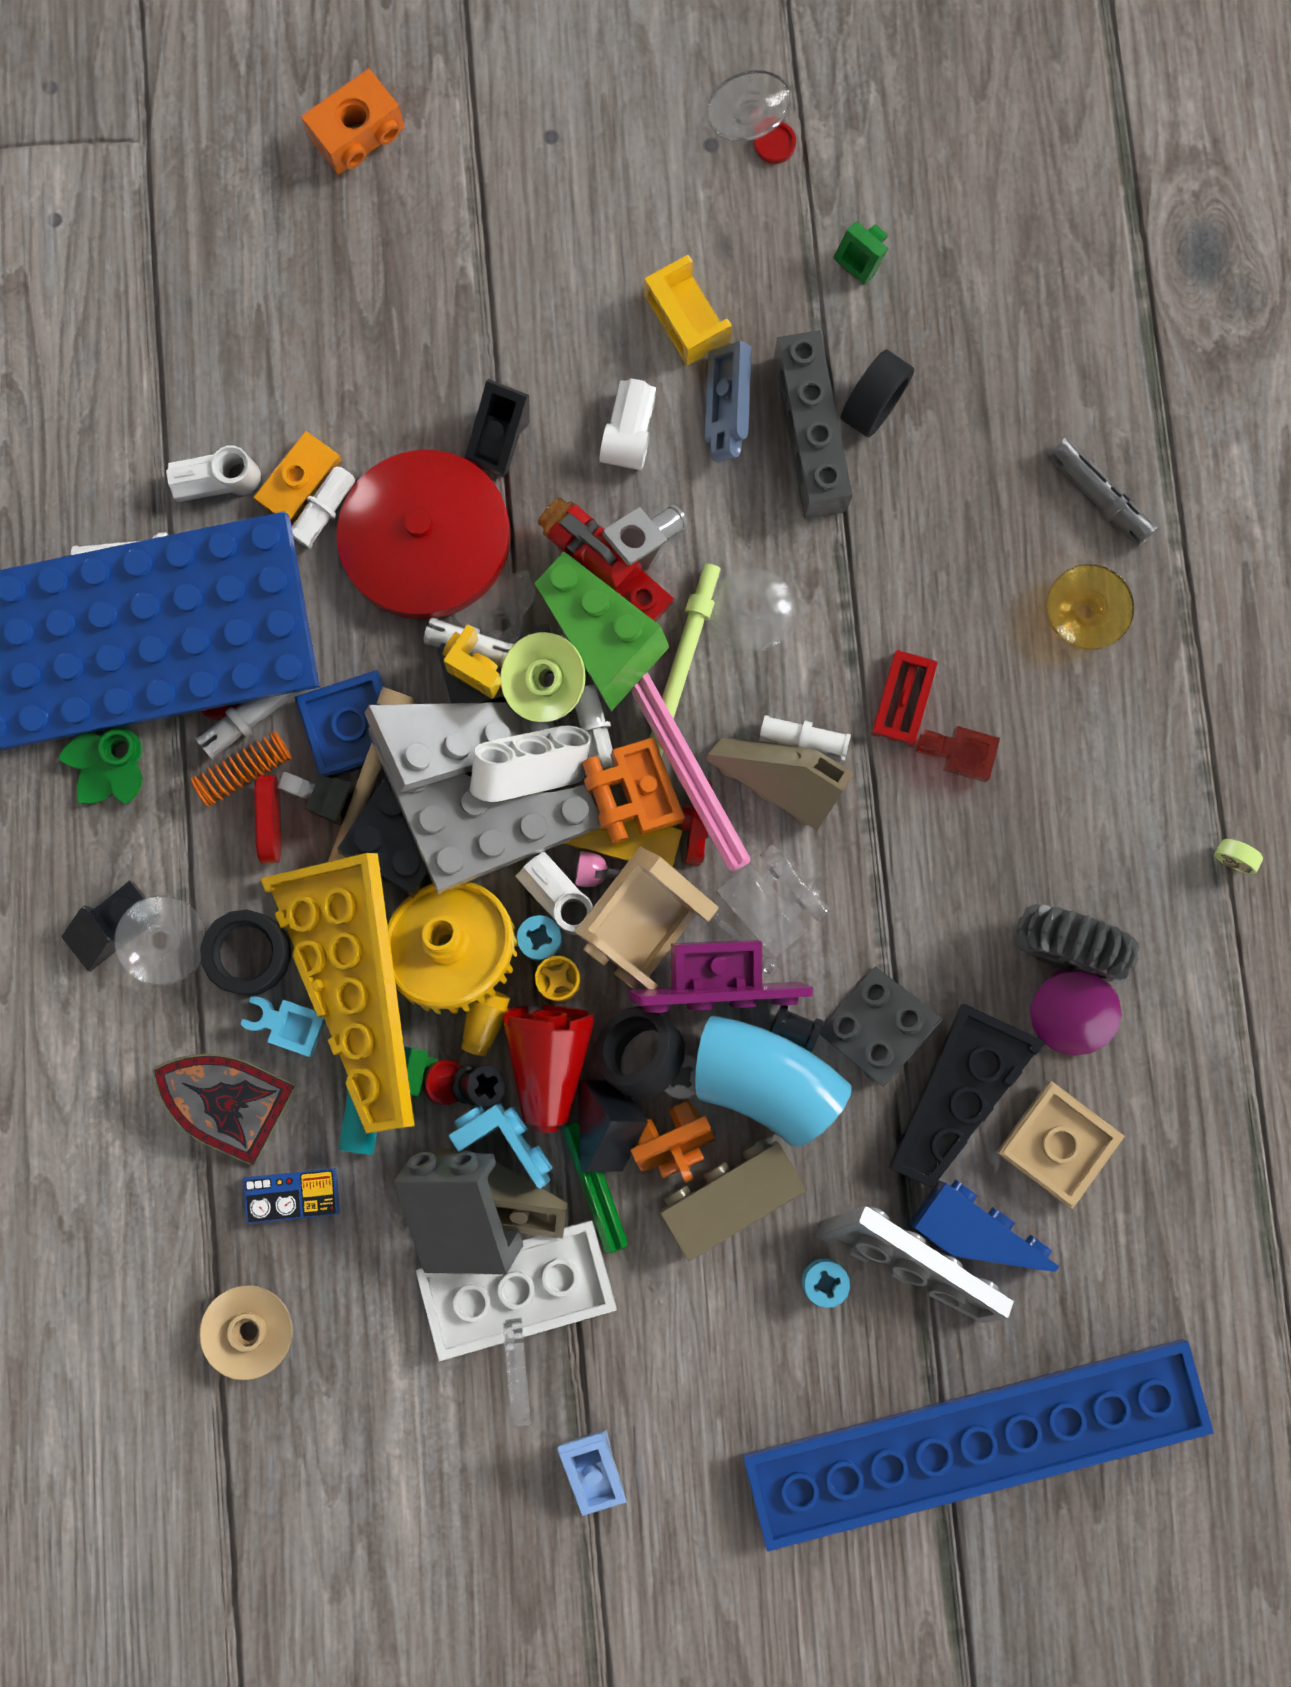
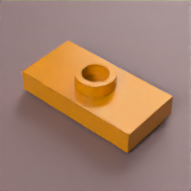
M305 431L253 498L256 503L272 514L286 512L290 517L292 525L308 504L306 498L309 495H315L332 469L341 463V456Z

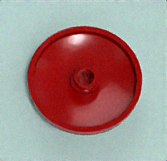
M414 450L389 457L370 468L360 477L343 502L339 513L336 537L342 566L351 582L364 598L392 615L410 619H431L433 617L448 616L469 607L492 587L506 563L510 548L511 530L503 498L496 485L483 470L467 459L452 453L438 450Z

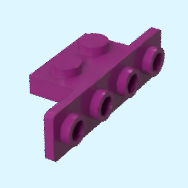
M759 940L671 943V988L629 990V1000L642 1006L643 1012L650 1013L670 1011V1004L686 1003V1009L710 1010L713 1009V1002L729 1001L730 1007L750 1008L756 1006V1000L772 999V1004L797 1005L799 1004V997L813 996V987L801 982L762 983V941Z

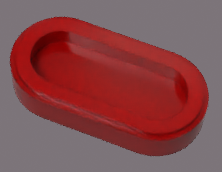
M276 775L258 776L254 785L255 843L257 856L262 864L279 863L281 859L280 789L277 788L279 783Z

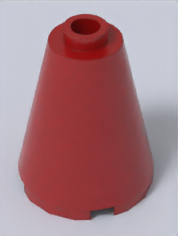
M543 1005V1010L533 1011L531 1014H529V1006L509 1008L504 1011L503 1024L522 1120L527 1124H531V1129L535 1132H556L559 1125L567 1123L594 1026V1015H588V1011L584 1009L556 1005Z

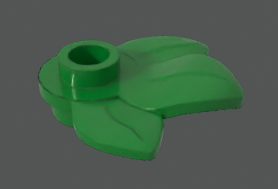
M113 728L102 736L84 733L68 743L59 755L60 761L81 770L77 785V800L81 804L100 803L114 794L120 802L128 805L141 790L143 776L138 762L141 759L143 747L140 738L129 729ZM121 743H126L128 747L127 753L123 757L117 758L115 756V748Z

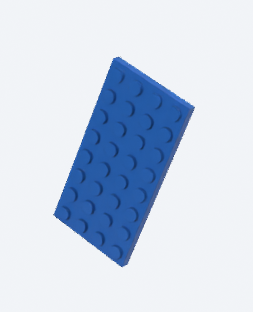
M286 512L0 570V751L320 688L291 522Z

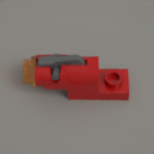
M559 497L541 514L538 525L544 529L543 535L556 545L561 553L566 552L656 622L674 603V598L642 570L641 562L637 561L632 565H627L604 538L603 532L605 529L599 526L577 504H574L572 501L566 503Z

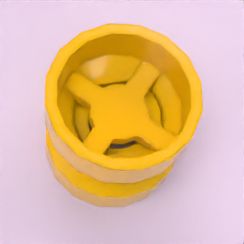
M551 956L538 966L535 973V983L539 992L548 1000L566 1002L578 993L581 986V974L576 964L569 958Z

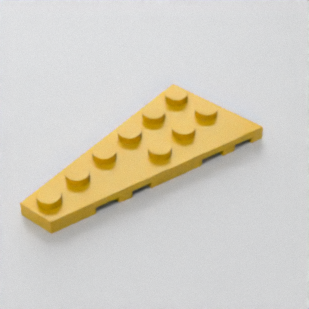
M365 853L260 878L265 892L272 893L279 909L275 916L280 928L287 929L294 945L292 957L318 1018L324 1017L332 1037L327 1041L333 1055H340L348 1075L345 1084L365 1132L372 1133L415 1126L378 854Z

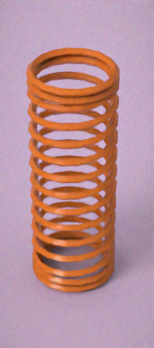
M273 730V733L270 732L269 735L280 757L266 737H262L274 762L265 752L258 740L255 742L267 766L256 753L253 746L249 744V748L260 770L252 761L247 751L242 748V752L248 760L254 775L245 765L239 753L235 752V756L240 762L247 779L236 766L231 756H228V760L234 767L240 782L232 774L226 762L221 760V763L227 771L233 786L225 778L217 764L214 765L227 791L219 783L210 768L207 769L220 795L212 787L204 772H201V777L209 787L213 799L198 776L191 777L193 788L205 806L210 808V805L213 806V804L217 803V798L223 800L224 794L230 796V789L237 792V785L244 788V781L247 784H251V778L256 780L258 774L261 776L265 775L264 769L271 772V765L278 769V761L281 764H285V761L292 760L289 750L276 731Z

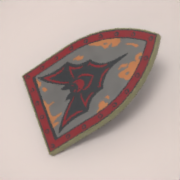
M222 1054L188 1055L164 1062L152 1068L155 1085L166 1110L186 1133L201 1143L252 1166L258 1160L296 1087L295 1084L249 1062Z

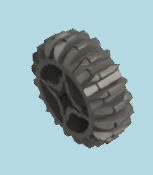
M1038 904L1031 905L1025 908L1023 917L1019 918L1016 927L1017 934L1014 942L1027 955L1061 969L1067 968L1072 971L1079 970L1096 974L1106 982L1116 984L1128 981L1138 961L1139 943L1129 933L1121 931L1118 927L1106 924L1105 921L1096 920L1090 916L1076 913L1073 910L1068 911L1060 907L1054 908L1046 904L1042 906Z

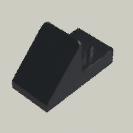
M490 379L486 381L465 459L474 463L479 468L501 477L508 473L519 434L528 427L530 422L528 394Z
M129 880L95 908L85 905L81 907L61 937L86 970L91 972L161 915L135 882Z

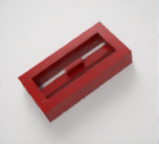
M900 650L894 652L871 735L876 737L883 736L893 742H904V745L911 747L915 745L938 661ZM903 662L909 665L890 728L884 726L901 663ZM920 667L925 669L907 733L900 731L916 671Z

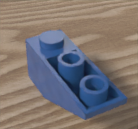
M939 1180L908 1223L909 1226L951 1256L1056 1272L1060 1267L1048 1258L1052 1253L1050 1248L1031 1235L1024 1241L1011 1231L1015 1224L1012 1220L993 1207L988 1213L973 1203L977 1195L957 1180H954L951 1186Z

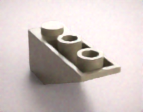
M721 738L705 758V760L715 765V768L724 776L737 779L751 788L753 793L760 799L773 802L789 812L790 816L798 823L809 825L817 831L854 775L853 772L816 749Z

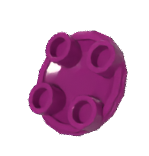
M1067 968L1055 971L1051 978L1041 985L1034 994L1030 1008L1032 1027L1038 1037L1045 1041V1044L1054 1051L1073 1056L1090 1054L1106 1046L1118 1032L1122 1017L1119 996L1108 982L1096 974L1079 970L1072 971Z

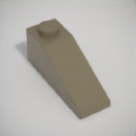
M437 1148L436 1154H459L468 1151L462 1150L458 1152L457 1149ZM496 1162L487 1180L503 1230H519L520 1233L563 1239L567 1202L542 1188L538 1189L534 1183Z

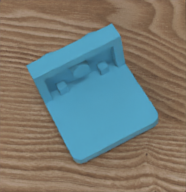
M497 1104L485 1112L480 1106L454 1121L458 1130L449 1135L458 1152L470 1147L497 1128H500L538 1189L547 1185L551 1180L547 1172L553 1167L541 1147L537 1145L532 1149L522 1133L527 1131L528 1127L515 1107L506 1109L504 1104Z

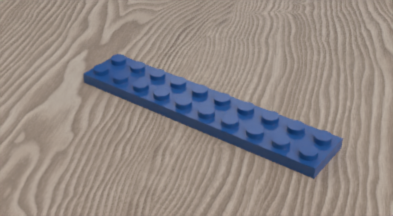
M1180 1339L745 1453L743 1458L768 1552L1214 1434L1189 1342Z

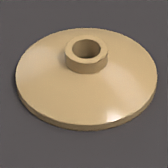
M252 1285L234 1287L216 1297L205 1311L200 1326V1343L207 1361L219 1373L236 1380H253L273 1371L287 1355L293 1336L291 1317L281 1299L265 1288ZM245 1322H252L256 1325L257 1335L255 1338H247L243 1334L242 1328Z

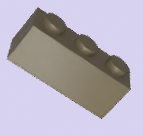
M765 1138L761 1139L742 1151L745 1159L729 1168L725 1161L702 1175L706 1183L692 1191L685 1185L664 1198L667 1206L660 1209V1213L688 1262L807 1191L779 1142L774 1141L768 1145Z

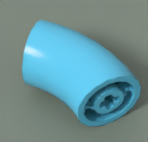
M711 1016L705 1025L699 1045L695 1073L696 1096L699 1101L716 1104L746 1115L776 1133L791 1147H800L818 1137L836 1120L845 1108L851 1096L852 1086L831 1066L808 1050L773 1032L738 1020Z

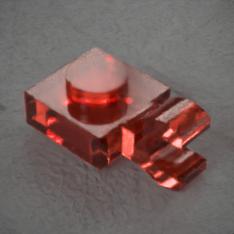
M960 726L954 729L952 738L925 730L924 734L919 735L915 751L929 756L946 758L943 771L987 782L990 780L1000 738Z

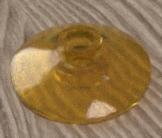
M1083 564L1068 569L1056 579L1047 596L1046 612L1052 629L1064 642L1083 650H1099L1113 645L1127 632L1134 616V600L1127 583L1116 572L1101 565ZM1080 605L1091 607L1093 616L1091 618L1082 616L1079 611Z

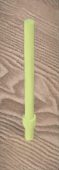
M705 563L695 594H690L685 609L688 617L662 696L673 719L704 621L710 619L715 603L711 599L721 569L709 563ZM651 730V734H650V737H649V738L654 737V739H655V741H656V744H657V747H658L659 752H660L661 757H662L663 749H662V747L660 746V744H659V742H658L656 736L654 735L653 731Z

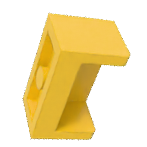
M689 255L644 278V297L686 366L708 355V351L730 343L732 325L729 320L725 319L720 322L693 278V261Z

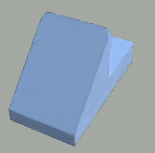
M607 1430L574 1439L558 1446L561 1461L582 1516L626 1503L624 1488L612 1456Z

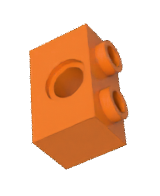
M370 68L301 116L309 140L337 175H340L347 169L359 166L365 160L366 155L380 145H387L394 141L400 131L405 128L400 106ZM353 123H363L358 128H348Z

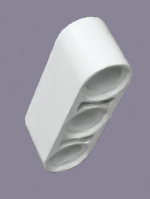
M559 726L481 743L475 748L469 790L473 796L480 800L499 802L581 782L585 774L582 762L588 758L591 737L581 728Z

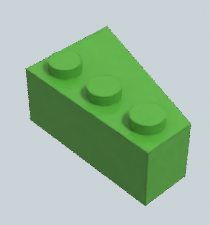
M563 552L535 582V585L566 638L578 650L586 671L612 712L667 651L669 644L659 624L566 552Z

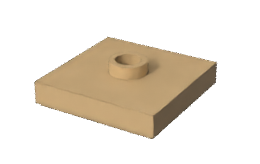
M1048 1081L996 1153L1066 1207L1073 1209L1125 1136L1054 1082Z

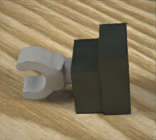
M283 772L277 786L278 789L283 790L286 794L308 800L306 810L313 815L340 826L355 789L351 783L335 777L332 779L319 774L316 784H313L287 772Z

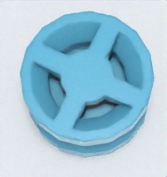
M536 915L529 917L521 924L517 933V942L526 957L533 961L543 962L545 959L556 956L562 948L563 937L559 926L554 920L547 916Z
M817 1258L809 1262L803 1270L801 1277L802 1288L806 1296L815 1305L823 1308H833L841 1304L848 1296L850 1290L849 1277L845 1269L834 1260Z

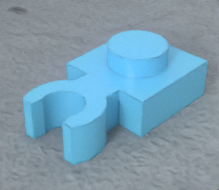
M255 996L250 997V1003L262 1008L263 1016L258 1022L242 1019L240 1024L244 1028L251 1031L271 1029L268 1043L313 1057L325 1025L324 1017L318 1018L315 1010L287 1000H282L279 1011H276L272 1003L267 999Z

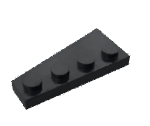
M961 1004L888 1168L932 1188L968 1143L967 1140L981 1122L986 1120L994 1110V1106L1009 1087H1012L1034 1055H1037L1046 1042L975 1008Z

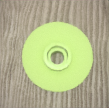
M547 632L527 635L512 646L504 659L501 669L502 692L509 706L521 717L534 722L558 720L567 715L577 705L582 696L585 686L583 660L574 645L559 635ZM551 670L554 674V681L551 686L547 687L544 683V675Z

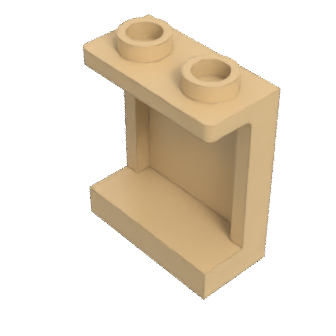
M639 847L575 930V933L587 942L583 950L603 966L609 960L618 968L614 975L630 988L635 990L641 984L647 989H656L658 985L649 977L671 949V943L677 941L696 915L709 922L719 907L664 859Z

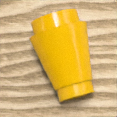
M495 991L496 995L494 997L487 994L484 995L485 1003L480 1004L477 1000L467 1004L470 1010L466 1011L463 1042L461 1045L462 1050L478 1056L485 1057L487 1055L488 1049L503 1025L504 1011L509 1009V996Z

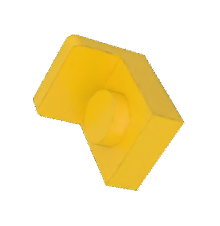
M467 624L461 634L455 632L446 643L443 650V655L446 656L444 664L448 673L493 699L502 683L500 674L496 671L498 666L480 653H475L473 657L469 655L478 642L476 629Z

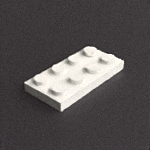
M593 1219L564 1227L563 1239L540 1235L522 1239L524 1246L506 1275L424 1273L423 1268L417 1269L416 1275L438 1360L443 1361L617 1311Z

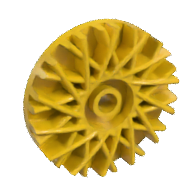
M467 882L437 894L433 883L420 888L414 898L408 896L404 899L388 920L387 925L396 989L411 1004L414 1005L416 1003L425 1011L432 1009L435 1013L441 1014V1009H449L452 1013L456 1014L459 1007H462L464 1011H469L470 1008L467 1004L476 1000L480 1004L485 1003V994L494 997L496 995L493 989L499 981L505 984L507 979L504 974H511L513 971L510 961L512 956L517 957L514 947L518 946L513 931L515 926L500 900L489 890L478 884Z

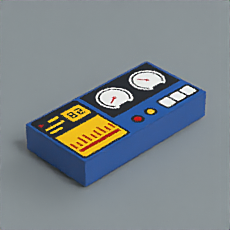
M336 1168L243 1178L247 1224L340 1213Z

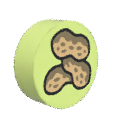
M1234 839L1221 840L1214 854L1220 862L1232 869L1252 875L1257 873L1263 861L1259 851Z

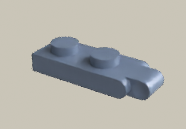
M742 341L708 351L705 442L711 448V458L716 463L739 457L742 439L748 436L752 346Z

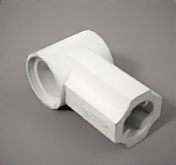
M632 378L626 381L620 380L611 424L607 423L602 439L599 459L601 463L642 471L650 433L647 431L655 402V387L642 380Z
M237 446L222 447L213 455L168 463V470H166L168 485L172 491L173 498L177 502L226 493L245 496L255 491L261 481L259 467ZM244 464V469L238 477L229 478V472L234 465Z
M543 851L529 861L515 877L554 919L561 930L567 934L577 935L575 930L580 924L570 925L563 921V909L569 903L578 902L586 907L588 915L593 908V904Z

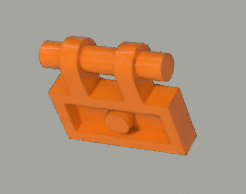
M654 737L613 749L610 754L614 765L613 768L603 770L597 756L590 757L582 762L587 776L584 779L588 794H593L601 813L597 816L601 829L607 830L612 845L623 843L629 839L624 827L626 822L635 820L640 836L681 824L685 819ZM621 783L628 804L617 807L610 787Z

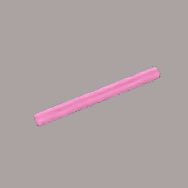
M647 672L630 691L724 863L730 871H737L750 862V856Z

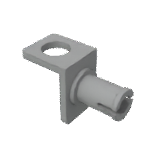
M670 505L652 519L639 507L605 528L603 536L627 565H632L639 561L642 563L643 568L648 570L654 565L667 539L685 530L687 519L682 510L675 505ZM623 529H625L624 532H623V534H622V536H621V538H620V532H621Z

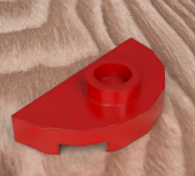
M691 802V805L684 804L682 811L685 819L681 823V830L688 831L685 864L700 866L704 861L705 841L708 839L709 833Z

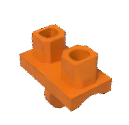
M690 1101L678 1104L668 1111L676 1129L659 1136L653 1120L647 1119L648 1123L636 1147L630 1149L642 1174L659 1167L663 1178L680 1171L685 1183L693 1180L689 1167L705 1160L700 1147L715 1141L706 1116L700 1117V1114Z

